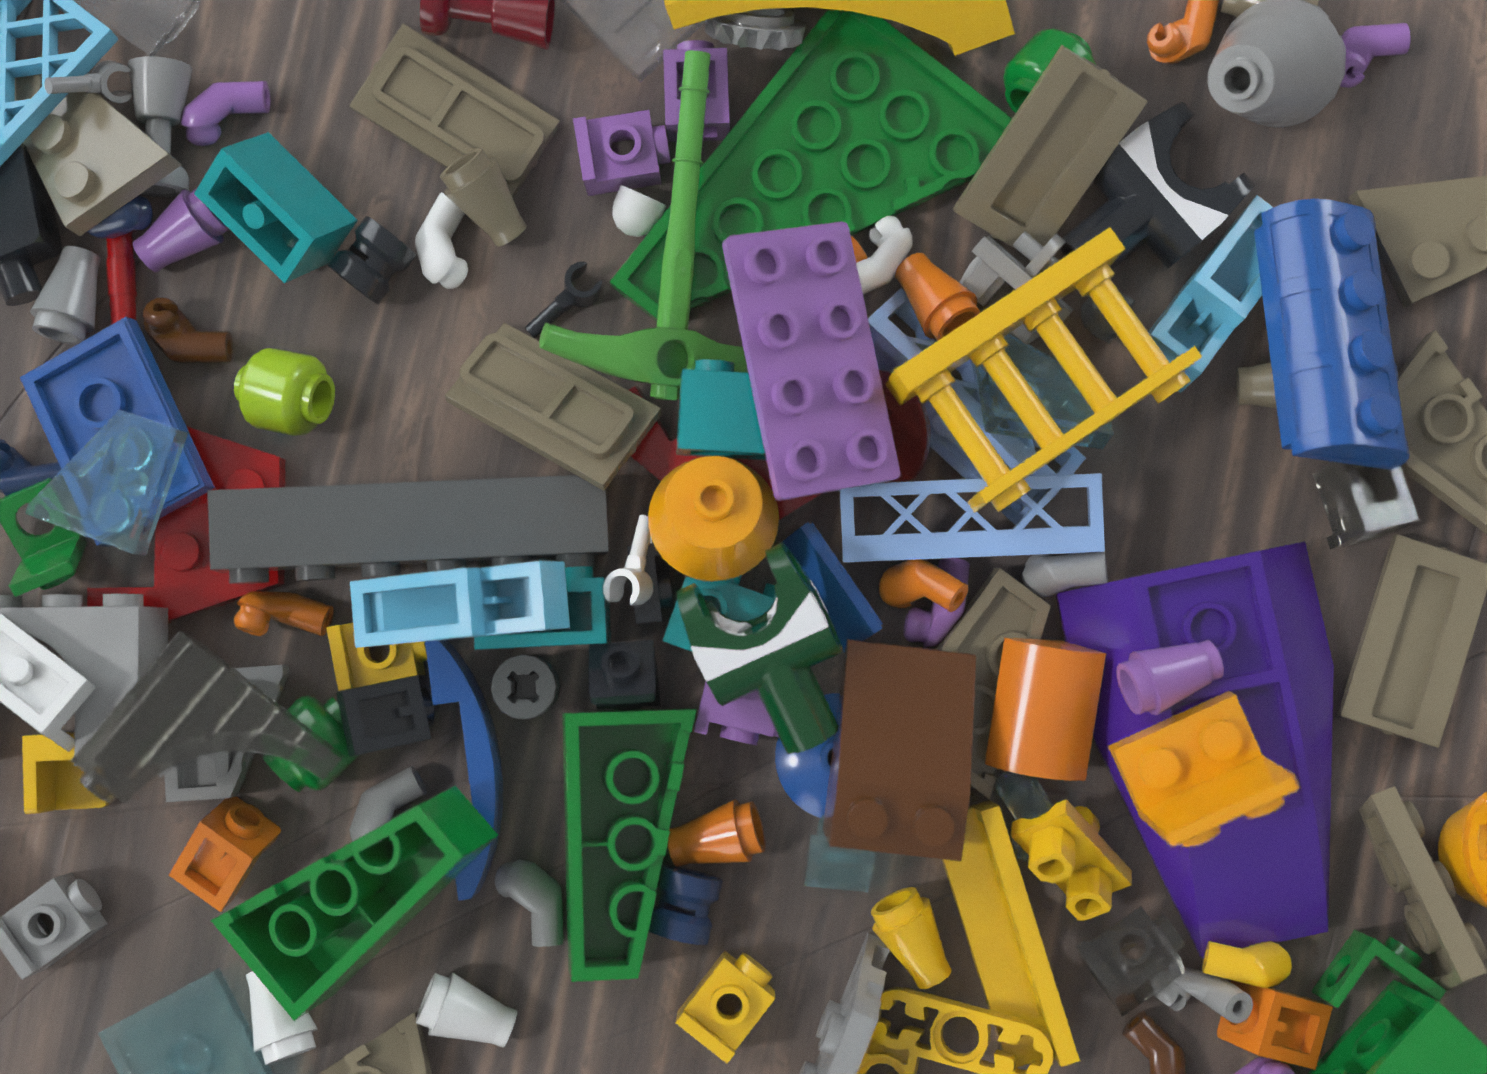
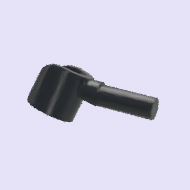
M577 262L568 268L564 277V290L554 298L550 305L525 326L526 330L534 338L542 332L545 323L552 324L559 316L569 311L573 306L580 308L589 307L598 300L602 280L598 281L591 290L584 292L578 291L572 285V282L580 278L586 271V262Z

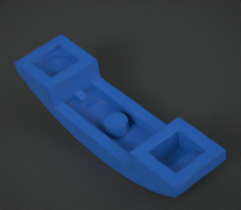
M448 640L425 642L433 705L459 702L472 805L498 834L455 877L458 901L472 899L480 892L496 852L503 810L502 762L492 716L473 673Z

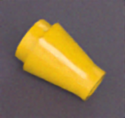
M907 887L897 890L878 901L871 909V914L875 920L872 930L913 977L919 989L931 988L948 978L952 969L945 957L930 900L926 897H920L915 887Z

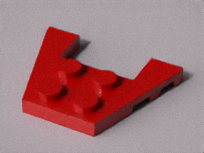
M187 427L215 487L212 490L285 487V459ZM207 492L155 521L153 587L87 588V607H103V594H143L144 607L168 608L169 624L173 620L240 600L248 592L266 591L284 585V570L269 571L270 582L257 584H229V573H219L210 570Z

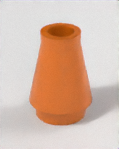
M915 253L908 256L897 267L895 278L903 287L926 337L930 339L935 338L939 341L981 313L977 307L976 295L933 264L924 253Z
M736 799L679 827L669 829L670 835L667 844L670 857L676 867L687 864L751 862L752 855L765 852L766 849L764 829L756 805L752 801L740 804Z

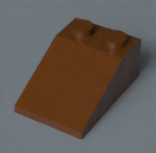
M853 639L846 640L836 719L839 729L834 735L823 822V832L829 847L962 861L971 786L976 675L975 654Z

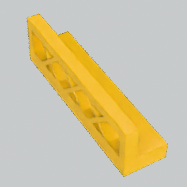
M990 800L969 806L962 861L942 859L988 1008L992 1011L1030 1020L1043 1026L1050 1034L1054 1047V1059L1061 1067L1079 1062L1080 1059L1000 806ZM994 1025L997 1037H999L1003 1028ZM1022 1035L1016 1045L999 1041L1001 1050L1016 1056V1067L1030 1064L1032 1060H1043V1053L1033 1049L1034 1038L1028 1035Z

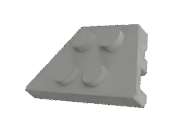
M867 932L840 1003L829 1000L822 1014L816 1032V1037L820 1038L818 1046L820 1053L816 1063L813 1064L805 1061L799 1074H857L878 1021L881 1006L880 1000L887 973L882 968L890 950L878 936Z

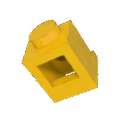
M353 623L326 627L338 691L416 675H426L423 661H427L425 642L389 645V656L383 662L378 663L371 658L369 647L355 648Z
M724 950L679 1008L675 1023L728 1064L734 1056L736 1049L775 1000V990L768 985L773 976L766 968L746 953L742 952L736 960ZM727 993L737 995L742 1001L740 1011L734 1015L723 1014L717 1006V1001L722 995Z

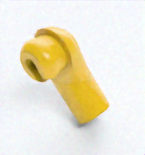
M1208 941L1203 959L1202 973L1262 988H1269L1279 985L1290 975L1292 961L1289 953L1282 946L1272 941L1260 942L1242 949Z

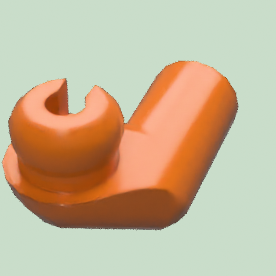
M1188 0L1184 18L1169 23L1164 27L1161 22L1154 25L1147 35V45L1151 57L1160 63L1177 64L1205 50L1211 41L1220 0Z
M926 559L907 560L892 566L884 572L879 582L881 599L887 605L899 609L912 606L911 602L926 597L949 612H954L963 603L968 592L967 584Z
M251 591L242 596L237 602L240 609L234 617V624L237 629L245 633L262 636L267 633L269 622L272 619L319 636H324L327 632L326 627H329L331 624L334 609L330 605L292 592Z

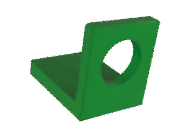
M47 478L0 498V523L22 559L8 585L13 595L17 597L38 587L41 590L50 589L70 579L76 573V568L88 542L53 480ZM30 502L45 504L54 513V528L42 535L26 532L20 526L17 519L19 508Z
M1355 929L1311 991L1320 999L1339 1008L1372 959H1374L1417 991L1439 1002L1447 992V990L1418 970L1423 959L1404 944L1389 936L1383 945L1377 939ZM1350 964L1343 977L1336 983L1340 973Z

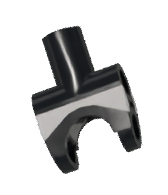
M1184 102L1178 103L1136 128L1118 144L1093 180L1108 200L1062 238L1066 243L1062 246L1061 250L1064 257H1066L1111 227L1126 248L1111 264L1112 270L1144 243L1150 247L1167 269H1169L1221 225L1254 188L1255 184L1245 172L1230 184L1225 181L1214 188L1204 189L1190 186L1177 176L1171 166V146L1174 138L1195 116Z

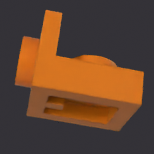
M237 796L226 798L199 822L169 876L216 910L222 912L234 900L260 855L276 841L281 828L266 818L258 808L245 803Z
M1231 980L1232 984L1250 995L1253 1001V1008L1250 1016L1241 1023H1232L1221 1016L1217 1028L1218 1038L1258 1056L1316 1070L1333 1007L1311 998L1281 990L1262 988Z

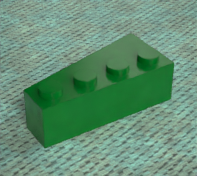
M697 709L562 713L568 971L571 982L639 978L657 894V883L663 856L666 854L670 835V823L677 791L680 789L685 754Z
M455 785L210 921L289 1016L296 1021L335 995L469 865L498 834Z

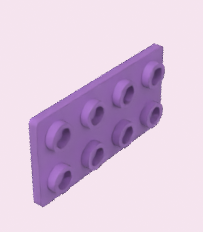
M834 222L729 236L723 241L722 246L774 497L782 501L897 479L900 476V469L847 223Z

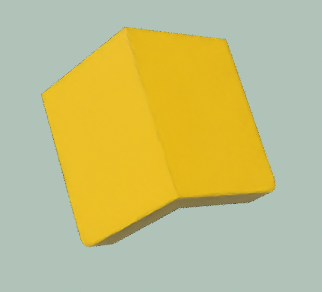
M67 732V734L75 739V732ZM43 734L22 736L25 814H39L53 810L103 808L110 804V766H74V747L68 752Z

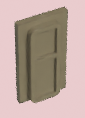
M405 24L401 25L379 61L374 64L373 70L349 105L356 113L445 168L468 152L482 148L488 158L496 157L513 198L530 171L537 166L539 157L561 125L560 120Z
M1061 45L954 205V212L990 233L994 239H1000L1015 248L1013 246L1014 242L1024 231L1044 247L1061 228L1148 100L1121 83L1106 69H1101L1086 58L1080 57Z
M505 322L496 333L487 335L460 367V377L445 394L446 401L603 491H605L629 457L636 452L638 445L662 415L660 407L583 365L539 348L538 340Z
M1398 534L1392 536L1337 716L1380 730L1386 735H1395L1439 748L1486 596L1487 563L1450 552L1445 547L1438 548Z

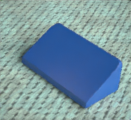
M807 522L781 542L793 553L816 587L839 636L843 652H845L847 639L864 641L882 629V621L813 523Z

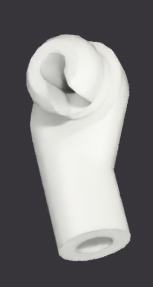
M440 193L416 234L415 247L423 275L432 284L439 282L446 289H454L461 285L468 272L466 261L455 256V249L451 241V237L465 213L446 197L444 193Z
M894 216L882 218L875 224L876 228L870 230V240L877 245L878 249L871 257L856 263L863 294L890 283L895 276L897 267L912 248L910 228H903L900 220Z

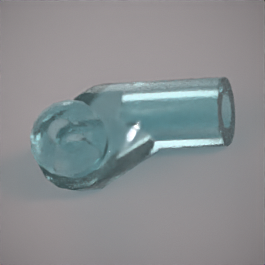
M1004 771L996 782L997 795L1005 803L1015 820L1020 818H1037L1054 806L1037 777ZM1012 838L1011 844L1015 857L1028 861L1029 855Z

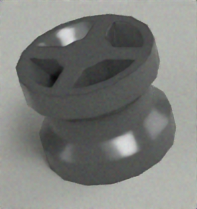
M519 655L509 658L498 667L493 675L491 690L493 699L502 712L512 718L524 720L541 716L549 711L559 698L561 685L558 673L551 663L538 656Z

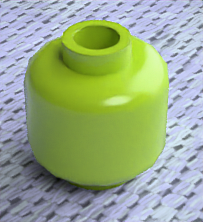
M264 348L254 354L247 364L238 371L234 381V395L237 401H239V407L244 419L253 427L298 436L308 434L318 424H322L327 420L334 405L335 385L332 378L327 374L323 363L316 357L281 349Z

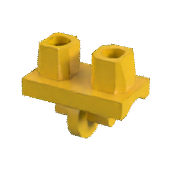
M1065 799L1056 803L1048 812L1037 818H1020L1013 821L1011 837L1029 855L1028 868L1040 881L1055 883L1066 894V908L1078 921H1085L1111 910L1112 893L1132 885V870L1099 835V819L1092 811L1083 806L1073 807Z

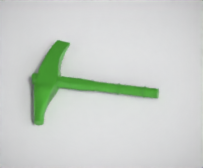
M685 51L682 87L678 89L681 91L676 154L675 158L672 159L675 165L670 219L662 261L657 326L655 328L610 336L579 333L545 323L539 341V348L574 363L618 378L651 384L650 397L661 400H679L682 370L695 369V361L697 360L730 361L735 363L734 372L749 373L743 347L721 344L696 331L688 330L695 255V216L700 165L704 164L701 161L706 99L707 94L710 93L708 90L711 54L703 51Z

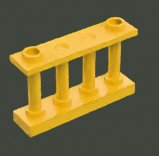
M1111 227L896 368L885 384L900 406L916 395L922 403L929 401L988 486L967 502L974 513L990 502L1000 512L1031 490L1025 479L1148 395L1151 394L1159 404L1191 382L1184 371L1202 358L1198 349L1194 346L1172 362H1169L1112 282L1111 278L1115 273L1110 266L1126 248ZM1075 289L1078 290L1082 297L1089 294L1147 376L1145 380L1116 398L1058 315L1062 308L1057 301ZM1022 324L1026 326L1029 332L1036 330L1095 413L1065 434L1060 430L1005 351L1009 344L1004 336ZM970 359L976 368L984 366L1041 448L1040 451L1012 470H1009L951 386L955 379L950 372Z

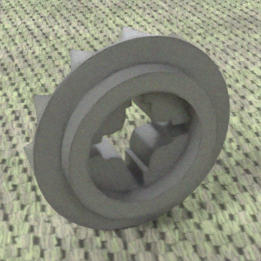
M786 8L759 9L705 20V33L713 39L719 40L722 44L739 45L740 48L751 47L759 50L775 49L781 51L784 48H794L802 44L806 24L794 18L795 13Z

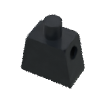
M23 143L0 166V291L5 304L8 306L23 305L37 299L42 287L33 265L56 257L62 251L53 202Z

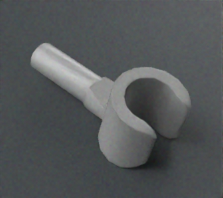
M102 61L95 66L92 74L46 78L44 82L45 90L48 94L98 93L112 102L124 103L132 97V93L126 90L110 92L107 87V79L113 72H130L131 69L117 61Z

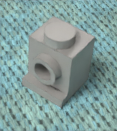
M71 872L51 879L0 917V949L22 980L46 970L108 924L99 912L102 909V902L98 894L89 883L80 878L76 879ZM41 913H46L53 919L54 929L52 933L39 916Z

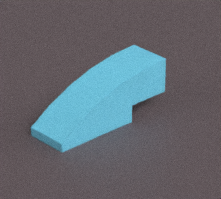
M1258 195L1255 196L1148 331L1169 362H1172L1194 346L1202 355V358L1184 371L1191 382L1178 390L1180 393L1202 374L1232 331L1247 317L1262 296L1254 230L1263 226L1261 214L1273 207Z
M535 561L484 568H460L350 581L355 648L570 628L564 561Z

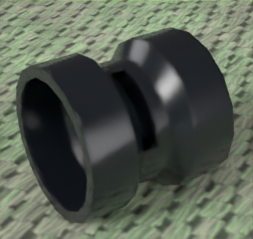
M366 216L354 230L356 240L349 249L339 250L327 266L356 290L379 305L390 291L389 280L396 271H405L417 255L391 232L372 218Z

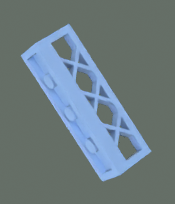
M900 288L868 318L886 406L965 479H982L980 473L929 401L922 403L916 395L900 406L885 385L896 368L938 341L935 338L930 339L925 336L905 291ZM897 314L915 331L916 338L906 336L889 318ZM970 359L956 368L961 373L963 381L955 380L951 385L1009 470H1012L1036 453L1034 447L1040 448V446L984 366L976 368ZM987 404L997 406L1007 416L1009 424L1001 423L989 412ZM1073 446L1054 459L1061 465L1056 473L1046 464L1030 476L1073 475L1086 457ZM1033 489L1026 494L1037 503L1049 489ZM1017 499L1001 510V512L1016 525L1030 508L1020 499Z
M1102 473L1027 477L1025 481L1031 490H1049L1037 503L1027 494L1019 498L1030 510L1012 529H995L978 512L974 513L969 504L957 494L981 491L988 486L983 478L876 483L840 490L843 563L1105 552ZM1087 487L1088 526L1062 527L1042 509L1061 488ZM946 493L965 513L948 531L930 532L911 514L929 494ZM918 495L906 509L892 496ZM881 496L901 514L883 534L855 535L853 497ZM1036 515L1050 526L1024 528ZM971 517L985 529L959 531ZM905 520L910 522L920 532L893 534Z

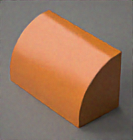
M1004 637L985 764L997 769L1027 776L1054 780L1086 781L1106 653L1062 640Z

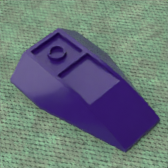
M1306 542L1055 594L1065 641L1106 653L1093 741L1199 956L1204 958L1208 941L1242 949L1260 942L1272 941L1278 943L1328 932L1334 665ZM1206 640L1211 641L1215 645L1223 662L1224 674L1222 678L1212 681L1207 686L1158 715H1152L1148 711L1135 714L1129 708L1119 687L1117 666L1120 663L1129 661V656L1132 652L1200 643ZM1230 691L1237 696L1262 755L1293 773L1300 788L1283 796L1284 804L1271 813L1255 818H1246L1244 815H1241L1220 825V833L1203 844L1183 847L1180 843L1171 846L1139 817L1108 746Z

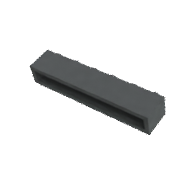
M577 475L208 490L210 570L219 573H229V584L270 582L269 571L295 570L296 581H321L336 579L335 568L361 567L362 578L400 576L401 565L427 564V572L466 568V562L492 561V566L531 562V559L556 558V561H564L565 567H595V556L607 555L609 552L606 489L603 491Z

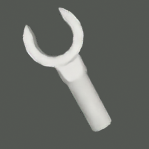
M639 515L630 555L627 556L625 568L616 569L605 578L603 593L609 602L620 601L627 579L633 585V592L630 597L631 606L642 605L652 596L653 582L651 577L644 571L647 561L645 558L651 538L648 516Z

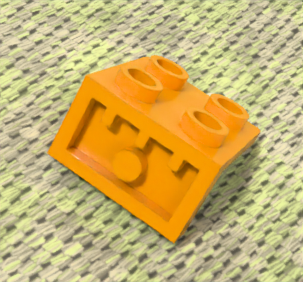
M1230 691L1108 746L1139 817L1171 846L1180 843L1183 847L1203 844L1220 833V825L1241 815H1244L1246 818H1255L1271 813L1284 804L1283 796L1300 788L1293 773L1262 755L1237 696Z

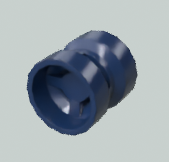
M661 865L657 883L661 896L659 904L653 908L649 932L683 943L708 945L712 922L708 917L710 905L719 899L723 879L689 868Z

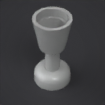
M145 56L130 59L128 67L131 69L129 76L136 119L145 124L147 136L171 154V126L181 123V116L185 107L193 69L191 65L172 58ZM180 166L140 195L177 197L182 190L189 191V175Z

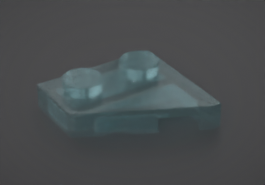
M1011 334L1004 336L1009 344L1005 349L1006 353L1063 434L1095 414L1057 359L1029 344H1024L1020 339ZM982 365L978 368L975 366L985 432L1034 439L984 366ZM1111 421L1075 446L1103 450L1114 435Z
M118 410L28 504L25 514L132 554L147 555L188 432L131 412Z

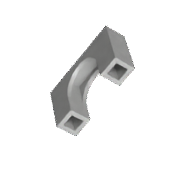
M103 594V607H83V595H42V607H22L23 596L0 595V613L29 636L46 642L59 653L67 665L96 686V689L75 712L74 766H142L166 763L168 608L144 607L143 594Z

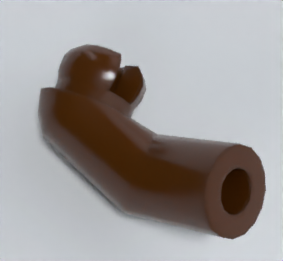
M1144 1011L1136 1014L1126 1024L1122 1034L1149 1060L1150 1074H1186L1185 1053L1182 1048Z

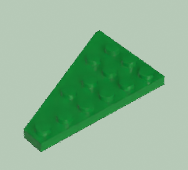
M828 9L804 38L802 44L796 48L700 168L695 216V255L690 311L732 292L722 246L723 241L729 236L834 222L847 223L850 235L853 236L874 226L886 216H896L971 181L1012 118L883 18L853 11ZM671 205L609 281L611 287L656 322L662 261Z

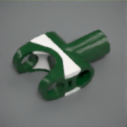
M784 543L765 550L769 565L777 581V584L774 585L776 599L771 608L760 617L742 621L725 616L718 611L712 601L707 603L695 583L678 590L677 599L694 658L717 702L724 706L757 691L786 752L791 754L812 749L824 743L838 732L839 725L811 666L843 653V648L816 587L793 553Z

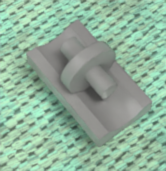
M1024 231L1014 242L1013 246L1031 261L1025 267L990 235L984 236L973 248L972 252L976 257L969 264L959 283L973 292L977 297V302L984 306L1005 282L1016 290L1037 276L1040 271L1043 272L1059 260L1055 257V254L1066 241L1056 233L1043 247L1030 234ZM1060 299L1057 302L1062 311L1058 315L1064 321L1074 309L1063 299ZM1024 324L1012 331L1026 345L1040 336L1036 330L1029 332Z

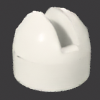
M621 185L613 203L612 215L616 226L623 233L640 237L650 232L664 214L667 205Z

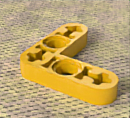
M893 987L882 992L878 1021L857 1074H867L869 1068L878 1063L892 1066L899 1074H917L920 1057L978 1074H1048L1055 1058L1054 1047L1050 1034L1046 1029L1033 1021L907 987ZM897 1000L906 1003V1015L924 1021L928 1017L927 1007L937 1009L939 1014L930 1029L931 1045L923 1044L919 1041L925 1029L909 1025L905 1026L899 1035L891 1033V1022L881 1017V1010H890ZM956 1016L965 1017L975 1024L979 1032V1042L974 1050L967 1053H957L945 1044L943 1027L950 1018ZM990 1024L1003 1028L997 1039L1000 1042L1016 1045L1022 1035L1034 1038L1033 1049L1043 1053V1061L1032 1060L1027 1070L1016 1067V1056L1014 1054L999 1049L994 1053L995 1063L983 1060L982 1057L991 1041Z

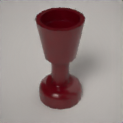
M420 0V27L425 35L440 36L447 33L453 19L489 23L494 34L548 50L553 35L556 0Z

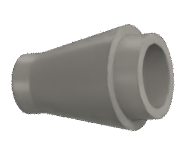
M76 246L63 247L59 261L30 310V313L35 317L32 326L33 331L54 341L77 345L85 340L87 333L95 330L97 276L101 262L99 255Z

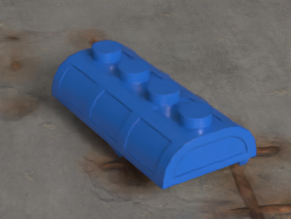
M1317 198L1280 204L1261 214L1263 226L1254 230L1282 449H1292V455L1297 457L1389 470L1399 467L1407 462L1410 454L1408 441L1405 436L1398 388L1397 365L1393 355L1387 314L1388 304L1386 291L1383 287L1376 239L1377 230L1371 210L1361 206Z

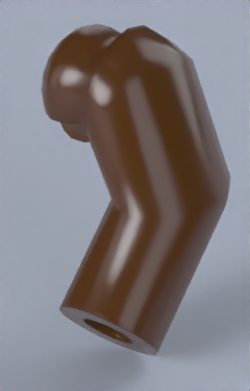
M156 298L146 304L143 310L144 329L169 360L178 363L231 362L233 357V340L229 331H197L182 311L179 310L177 304L169 298Z

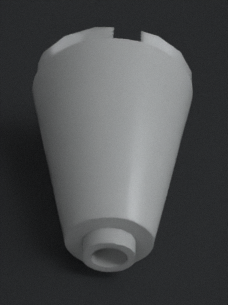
M1266 0L1257 3L1241 13L1232 22L1223 36L1208 72L1210 93L1214 100L1224 109L1262 126L1289 127L1305 122L1318 114L1335 98L1344 78L1346 47L1342 36L1338 34L1334 25L1328 19L1329 16L1320 7L1306 1Z

